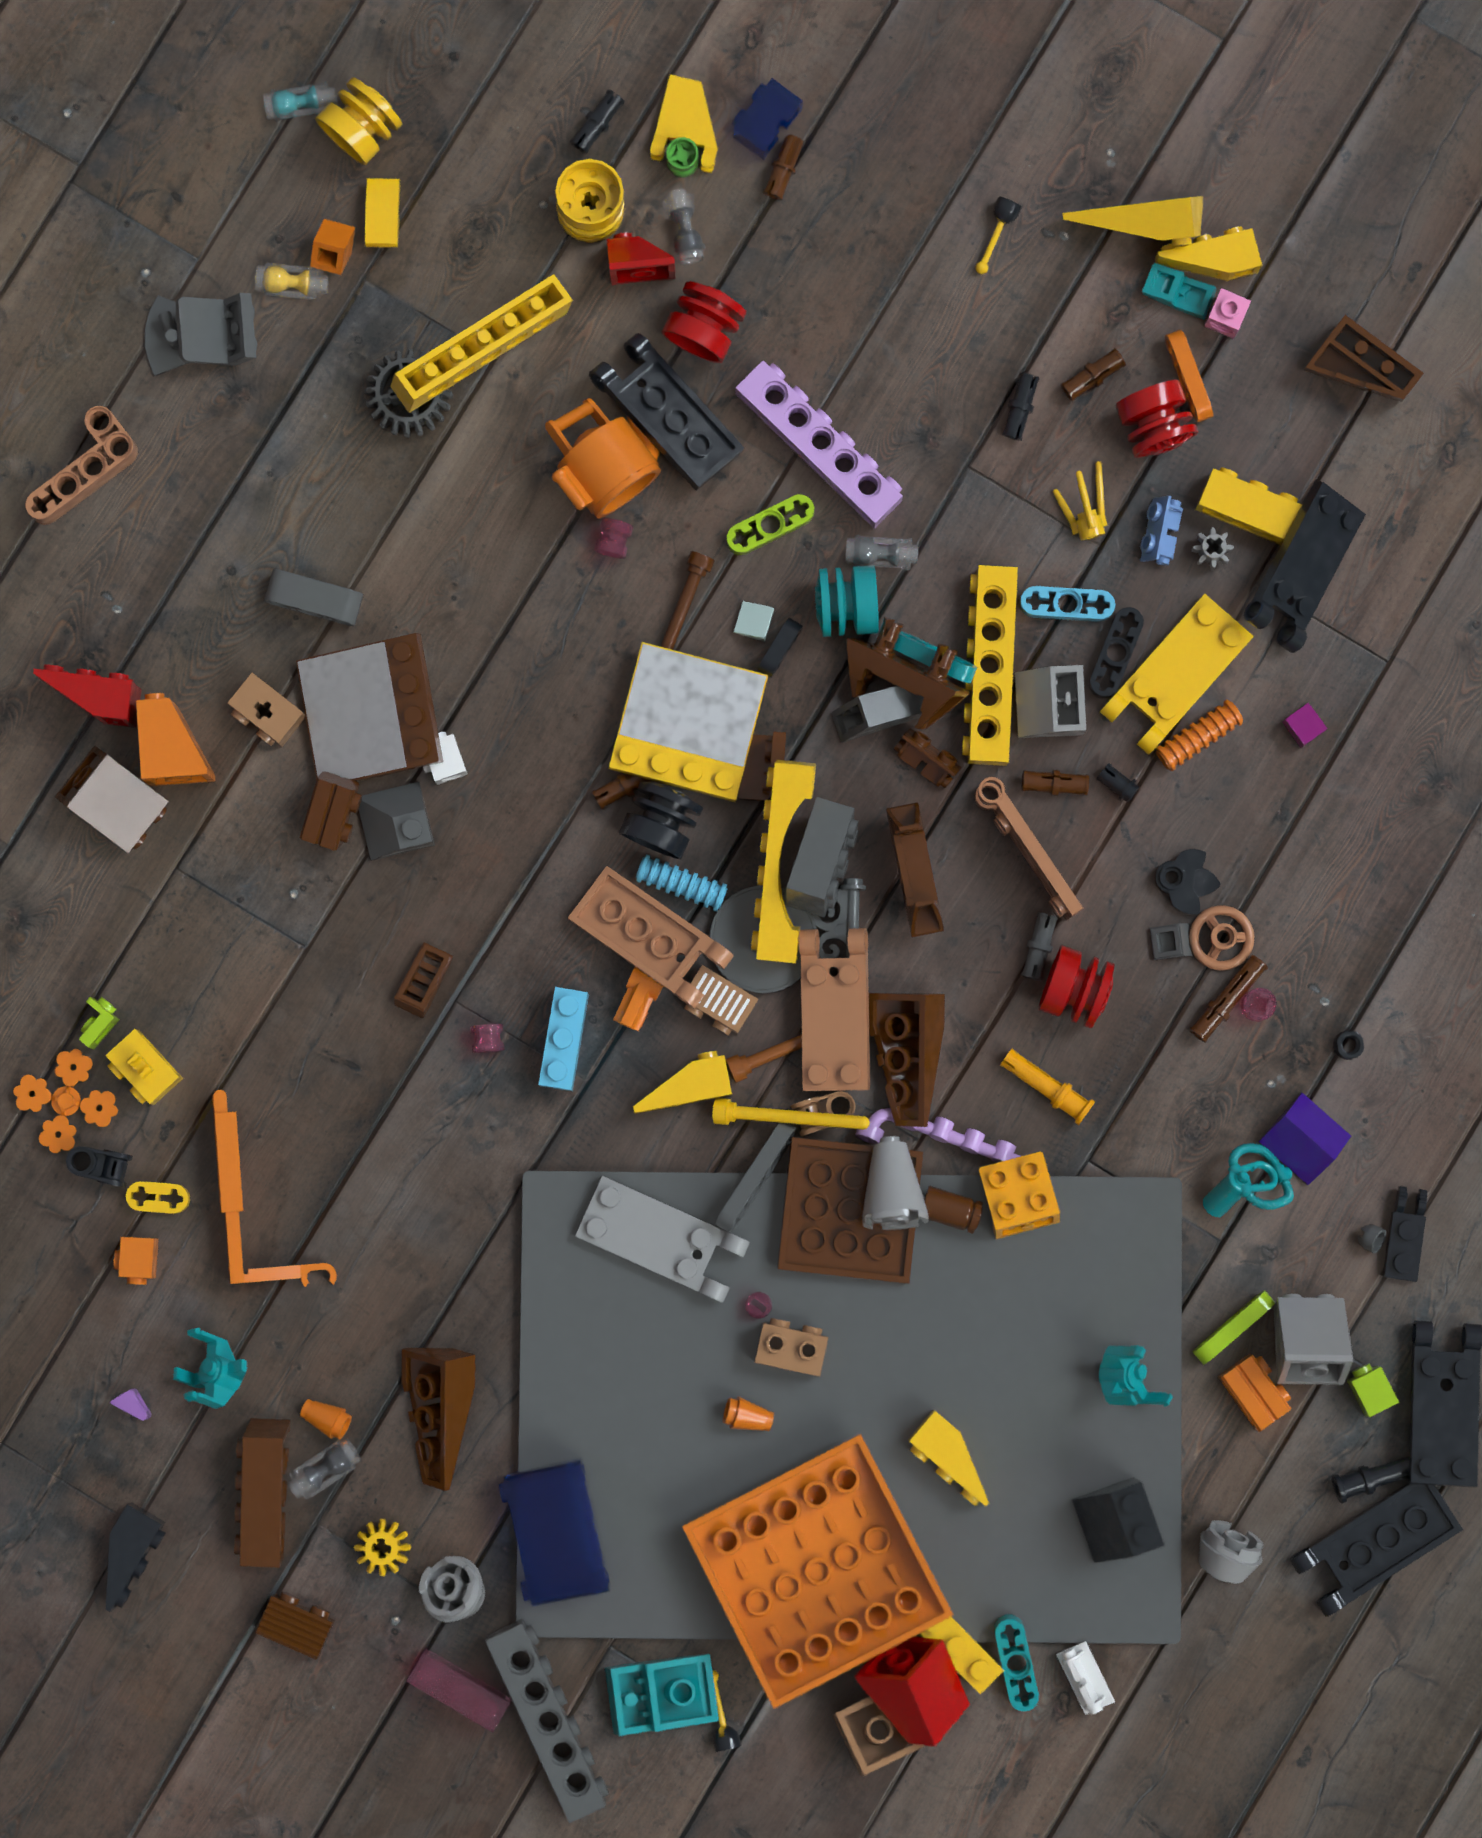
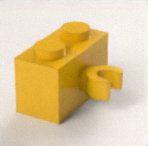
M137 1029L130 1032L105 1055L111 1061L107 1065L117 1078L121 1080L125 1077L133 1085L130 1092L142 1104L147 1101L149 1104L155 1105L183 1079L141 1031Z

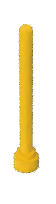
M716 1098L712 1112L714 1124L729 1125L730 1122H735L736 1119L851 1129H867L870 1125L869 1119L865 1116L737 1106L736 1102H731V1099Z

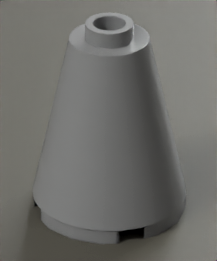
M897 1136L880 1138V1143L873 1146L862 1215L863 1227L873 1229V1223L882 1224V1230H899L918 1227L920 1219L925 1224L928 1223V1211L907 1144L901 1142Z

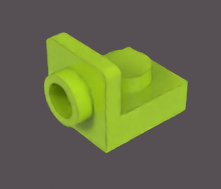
M89 997L86 1001L100 1013L97 1018L92 1016L81 1028L83 1035L79 1040L91 1049H95L120 1020L113 1014L116 1008L103 997L98 1001L93 997Z

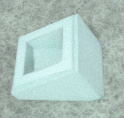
M743 601L734 633L765 642L774 608Z

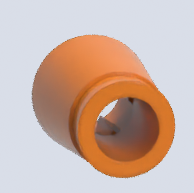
M739 1396L736 1399H728L723 1414V1424L730 1425V1429L764 1430L769 1432L774 1419V1412L768 1411Z
M310 1399L306 1400L300 1412L301 1418H304L330 1439L334 1437L342 1439L352 1419V1416L346 1413L345 1408Z

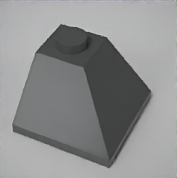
M420 782L362 795L359 813L371 861L435 845Z

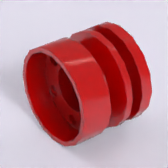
M688 281L682 289L686 296H679L677 299V304L687 314L671 312L662 329V335L676 346L699 358L714 363H722L731 346V340L721 331L737 333L739 330L737 322L744 320L746 310L722 291L697 282Z
M1170 380L1152 385L1132 393L1116 403L1115 407L1122 426H1139V428L1127 436L1128 442H1140L1132 448L1134 457L1155 456L1180 447L1184 442L1198 434L1199 431L1196 424L1184 425L1192 420L1193 415L1191 412H1175L1176 409L1187 401L1179 380Z
M1061 945L1049 972L1038 1010L1059 1017L1066 1005L1073 1006L1071 1022L1076 1023L1082 1010H1084L1086 1015L1083 1026L1092 1029L1107 1005L1113 987L1115 964L1106 961L1100 974H1098L1096 971L1099 958L1093 957L1086 969L1081 968L1082 952Z

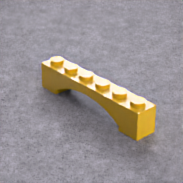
M776 760L774 767H768L766 786L772 787L771 800H765L763 819L769 820L768 833H762L760 852L766 853L765 866L759 865L757 885H763L762 898H756L754 918H760L759 931L753 930L751 950L757 951V960L796 963L798 959L799 932L801 927L793 925L784 903L780 879V862L785 834L795 811L804 799H812L816 763Z

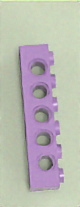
M762 361L736 387V395L875 529L902 502L903 495L900 493L902 490L900 485L890 476L885 479L876 470L879 467L878 464L868 454L865 453L861 456L853 448L856 444L844 431L838 433L831 427L832 420L820 408L815 411L807 403L809 400L808 396L799 387L795 386L792 389L784 381L786 378L785 374L775 364L772 363L769 366L766 362ZM770 391H779L784 396V399L779 404H771L765 397ZM801 413L806 417L807 422L801 427H795L789 422V417L792 414ZM822 435L827 437L830 441L829 447L823 450L815 448L812 440L816 436ZM841 458H847L852 461L854 467L848 472H841L836 468L835 463ZM866 480L872 481L876 485L877 490L871 495H865L858 488L861 482Z

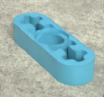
M1032 586L1023 592L1020 598V608L1025 615L1033 618L1100 622L1107 620L1112 615L1115 609V600L1109 592L1104 590ZM1035 593L1038 594L1039 600L1049 601V594H1055L1052 602L1054 612L1047 611L1048 604H1041L1037 610H1032V605L1026 603V599H1031L1032 594ZM1064 595L1074 597L1077 602L1076 609L1070 613L1063 612L1058 606L1060 597ZM1081 596H1087L1086 603H1096L1099 597L1103 598V603L1108 604L1109 608L1104 609L1102 614H1097L1096 608L1086 607V614H1081L1080 611L1083 605Z

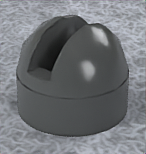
M1366 1225L1361 1228L1365 1232L1364 1235H1358L1357 1238L1359 1244L1365 1250L1375 1254L1380 1250L1385 1241L1386 1230L1376 1225Z

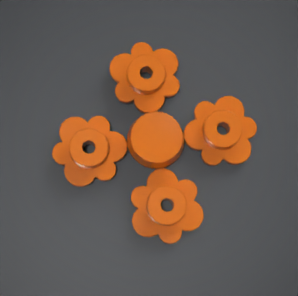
M73 1049L70 1053L63 1051L58 1054L56 1061L59 1066L56 1067L55 1074L58 1077H62L63 1083L66 1086L58 1088L53 1095L46 1089V1080L42 1078L36 1080L32 1075L23 1076L20 1085L16 1086L13 1090L14 1095L18 1097L16 1099L18 1109L23 1111L31 1109L33 1112H39L42 1109V1104H47L51 1101L54 1111L60 1114L53 1121H45L43 1123L44 1131L39 1135L40 1144L46 1147L49 1146L52 1153H59L61 1149L69 1151L75 1146L73 1136L77 1130L75 1126L69 1125V1120L65 1116L74 1114L79 1107L83 1113H86L85 1121L89 1124L95 1122L99 1127H107L111 1123V1117L118 1114V1108L114 1105L116 1098L112 1092L105 1091L101 1094L100 1091L93 1090L89 1095L90 1098H84L81 1101L79 1093L72 1088L79 1081L85 1082L88 1080L89 1074L87 1071L93 1066L92 1059L88 1056H82V1052L79 1049ZM75 1064L76 1069L73 1071L71 1067ZM32 1091L35 1092V1096H34V1097H31V1095H30V1093H31ZM99 1105L102 1106V1110H101V1111H98V1110H97V1107H98ZM57 1132H60V1133H61V1137H60V1138H57V1136H56Z

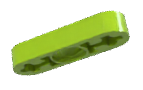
M794 495L732 526L727 534V545L733 553L746 555L808 524L814 516V504L805 495ZM795 503H799L800 506L807 505L808 509L805 510V517L800 518L798 514L790 517L788 521L791 525L786 527L785 519L779 510L785 509V515L794 511ZM767 516L776 517L780 522L779 530L772 534L766 533L761 527L762 520ZM756 524V530L762 538L761 540L757 541L756 535L747 539L746 547H742L740 543H733L737 532L740 531L742 535H747L753 531L749 525Z
M1265 1290L1261 1291L1199 1344L1192 1353L1205 1365L1271 1309L1276 1302Z

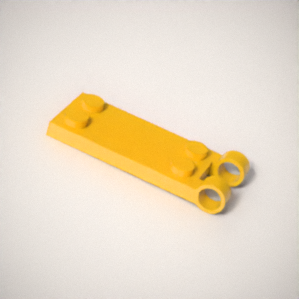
M1204 594L1103 707L1100 713L1110 722H1113L1128 704L1132 703L1154 723L1151 729L1137 743L1149 755L1254 636L1210 597ZM1148 699H1156V706H1150Z

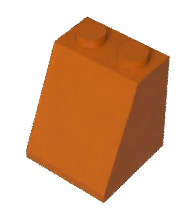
M163 693L145 694V700H136L141 779L149 786L216 782L215 774L179 707L170 698H165Z

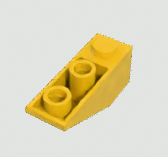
M1241 226L1224 231L1223 236L1212 238L1210 234L1196 237L1192 240V244L1183 246H1172V243L1161 247L1162 251H1159L1155 258L1157 264L1226 281L1259 273L1262 267L1253 229L1243 230Z
M933 1409L908 1439L913 1444L910 1451L924 1463L929 1458L939 1467L935 1472L948 1484H951L954 1480L964 1488L960 1494L975 1507L979 1502L986 1507L989 1502L961 1432Z

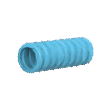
M646 854L645 857L643 856L636 874L637 882L641 883L643 880L649 887L653 884L656 885L655 888L657 890L664 888L665 893L669 894L672 891L676 897L682 895L685 896L684 900L689 901V899H693L694 904L697 905L699 902L704 903L703 906L705 908L712 906L713 911L716 912L721 908L728 890L727 884L723 883L721 886L717 884V880L710 882L707 881L708 877L706 876L699 878L698 873L694 872L691 875L689 870L684 869V871H681L677 865L673 868L669 866V862L662 864L658 858L652 860L650 855Z

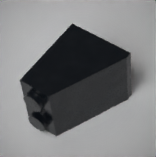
M1132 1477L1072 1499L1094 1563L1131 1558L1165 1546L1142 1481Z

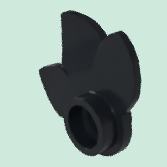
M1188 849L1181 852L1175 861H1167L1160 865L1155 874V881L1159 889L1168 893L1172 905L1177 910L1186 914H1199V897L1208 895L1220 887L1217 877L1202 867L1206 858V852L1202 850ZM1167 872H1174L1177 875L1176 883L1171 884L1166 881L1165 876Z

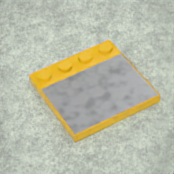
M642 642L609 769L736 802L768 675Z

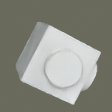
M440 732L439 739L443 762L423 767L425 773L432 772L437 785L468 775L454 735L447 736L446 732Z

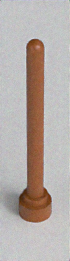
M802 1034L748 1057L745 1055L739 1057L736 1054L725 1059L734 1082L738 1083L747 1079V1075L752 1073V1069L801 1049Z

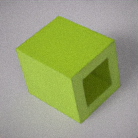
M1370 1363L1352 1371L1354 1377L1348 1379L1347 1382L1364 1416L1372 1417L1399 1403L1381 1366L1371 1367Z

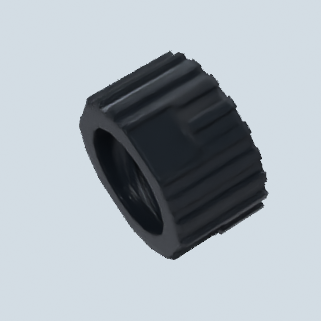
M1354 1030L1340 1032L1334 1038V1052L1340 1058H1344V1060L1358 1058L1364 1051L1363 1038L1361 1034L1354 1032ZM1347 1037L1356 1042L1355 1049L1350 1053H1347L1342 1045L1343 1040Z

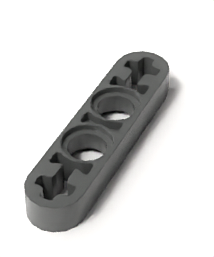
M779 1123L721 1211L716 1221L718 1227L730 1234L735 1230L791 1144V1137H795L797 1127L790 1123Z

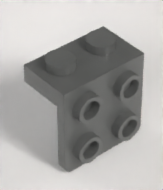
M238 293L223 300L181 297L176 300L179 357L183 362L236 366L256 358L257 340L254 334L253 321L255 310L252 305L251 293Z

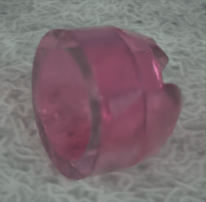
M763 1292L752 1293L746 1300V1310L754 1318H764L772 1309L770 1297ZM754 1298L767 1307L764 1313L758 1307L751 1304Z

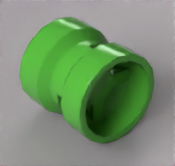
M685 137L676 138L671 141L666 151L667 166L670 172L678 177L692 175L699 164L698 147L695 142Z

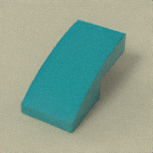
M1153 263L1142 294L1169 307L1205 320L1217 290L1213 285L1185 277L1184 272Z

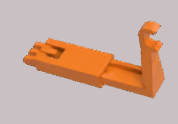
M223 1090L215 1091L212 1096L219 1203L220 1214L225 1213L229 1283L300 1278L302 1285L306 1287L309 1283L307 1275L310 1271L326 1270L330 1275L328 1281L334 1285L337 1278L336 1271L333 1266L327 1263L248 1269V1273L244 1274L239 1212L243 1211L237 1115L236 1112H228L226 1093Z

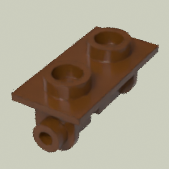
M910 728L902 736L907 742L901 739L894 747V750L898 752L897 756L914 769L923 760L927 765L920 774L937 787L941 785L946 789L953 780L948 774L954 777L962 767L956 764L958 761L951 753L945 750L939 751L930 744L932 741L926 734L919 730L914 732Z

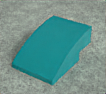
M710 1654L673 1657L605 1667L612 1728L615 1735L623 1736L647 1731L656 1732L719 1721Z

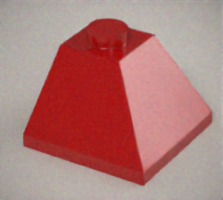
M619 233L613 235V239H607L611 285L676 279L674 257L640 236L633 237L631 233Z

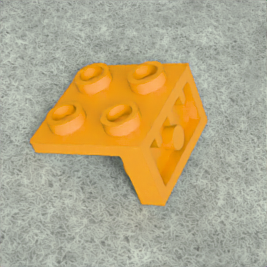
M1042 1152L979 1168L996 1239L1060 1223V1210Z

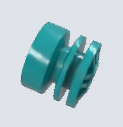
M874 565L854 566L851 572V581L844 582L840 567L835 568V582L831 583L828 582L827 568H820L818 570V579L815 586L816 618L821 627L823 637L831 636V621H837L839 636L845 634L846 621L853 620L857 635L879 632L877 581Z

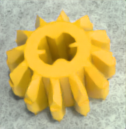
M380 1519L379 1531L372 1522L367 1523L366 1526L371 1536L362 1531L357 1534L359 1539L366 1542V1544H356L354 1546L355 1551H365V1555L358 1558L357 1562L362 1564L369 1559L371 1563L366 1570L368 1573H372L376 1565H379L380 1576L386 1575L387 1564L393 1573L398 1572L399 1567L394 1559L406 1564L408 1558L400 1553V1551L411 1550V1544L400 1543V1540L408 1536V1532L403 1531L397 1536L394 1532L397 1530L399 1523L396 1521L389 1530H386V1519ZM379 1539H385V1544L391 1545V1551L388 1550L385 1553L387 1556H381L380 1550H375L374 1545L380 1542Z

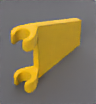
M670 75L650 149V157L652 160L662 161L667 139L673 141L680 137L689 138L695 142L696 146L704 148L701 158V171L712 173L718 148L702 82Z

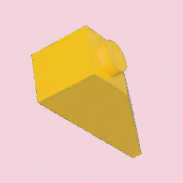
M717 1051L697 1054L698 1060L690 1062L634 1105V1113H643L731 1096L732 1091L725 1055L718 1056Z

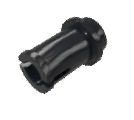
M1110 763L1105 766V770L1103 769L1096 779L1119 796V801L1125 800L1127 803L1140 788L1135 784V779L1131 781Z

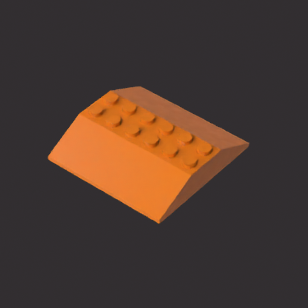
M861 1434L682 1526L774 1709L953 1616Z

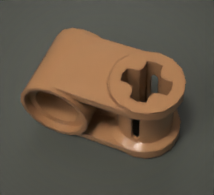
M843 1091L834 1092L822 1097L817 1096L790 1105L791 1109L795 1111H806L809 1109V1112L834 1114L831 1107L832 1102L838 1097H844L850 1102V1110L846 1115H854L856 1110L853 1097ZM800 1124L802 1130L799 1134L802 1137L829 1127Z

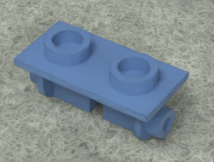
M1169 495L1153 498L1147 511L1148 525L1146 534L1141 541L1142 555L1140 561L1156 560V564L1168 566L1169 560H1173L1177 537L1167 535V530L1174 532L1179 530L1183 508L1180 507L1181 501L1171 499Z

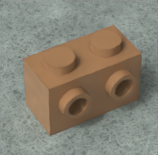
M771 1318L770 1324L763 1323L755 1363L820 1377L828 1337L822 1336L823 1329L803 1325L802 1331L789 1328L790 1322Z

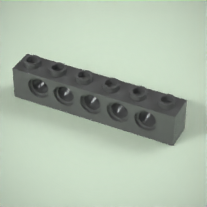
M522 1618L486 1635L485 1641L569 1824L606 1807L605 1796L609 1795L607 1786L602 1776L596 1778L591 1766L595 1764L589 1747L585 1746L582 1748L577 1738V1735L581 1734V1730L573 1715L568 1717L563 1705L567 1704L566 1697L560 1685L553 1686L549 1677L553 1673V1669L547 1656L543 1655L540 1657L535 1647V1644L539 1643V1639L532 1624L526 1626ZM517 1651H525L529 1654L531 1660L525 1666H517L512 1661V1655ZM532 1681H537L544 1686L545 1690L539 1696H531L525 1689L526 1685ZM545 1712H553L559 1720L554 1726L547 1727L540 1722V1716ZM566 1742L572 1747V1752L566 1757H560L553 1750L556 1744ZM578 1772L586 1777L585 1784L580 1787L571 1786L567 1779L572 1773Z

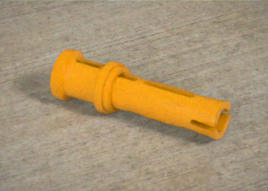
M1013 1048L1000 1064V1066L1050 1099V1104L1054 1109L1060 1108L1073 1117L1078 1126L1095 1103L1093 1099L1087 1100L1072 1089L1073 1085L1064 1082L1062 1084L1048 1075L1045 1071L1017 1053Z

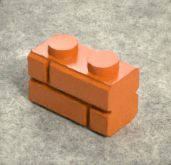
M1248 1354L1217 1377L1254 1429L1260 1432L1291 1410L1287 1403L1291 1400V1397L1282 1384L1275 1386L1268 1374L1272 1370L1262 1356L1255 1358L1253 1354Z

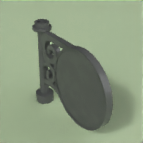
M843 879V885H840V889H837L839 890L837 902L840 905V914L832 923L823 922L818 915H812L811 913L788 907L786 889H782L784 903L794 926H800V930L817 929V926L819 929L827 931L820 937L819 957L821 959L837 958L839 956L840 950L836 944L829 946V949L833 950L832 954H826L823 951V944L831 939H837L845 943V958H850L848 930L849 928H859L860 891L866 890V886L863 885V879ZM763 885L743 889L732 895L722 904L713 919L710 938L724 946L734 955L725 969L716 965L725 978L743 990L766 994L787 989L801 979V955L798 949L796 963L756 959L757 951L751 950L753 930L759 931L760 918H754L756 898H762ZM828 908V917L833 918L835 909Z

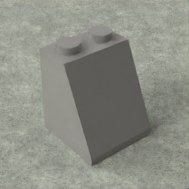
M1286 1294L1282 1297H1277L1274 1306L1277 1384L1344 1385L1353 1363L1344 1298H1335L1331 1294H1321L1315 1298H1305L1299 1294Z

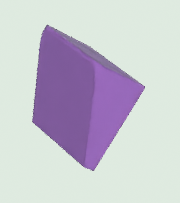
M135 1388L110 1401L112 1405L142 1421L149 1419L152 1415L140 1393Z

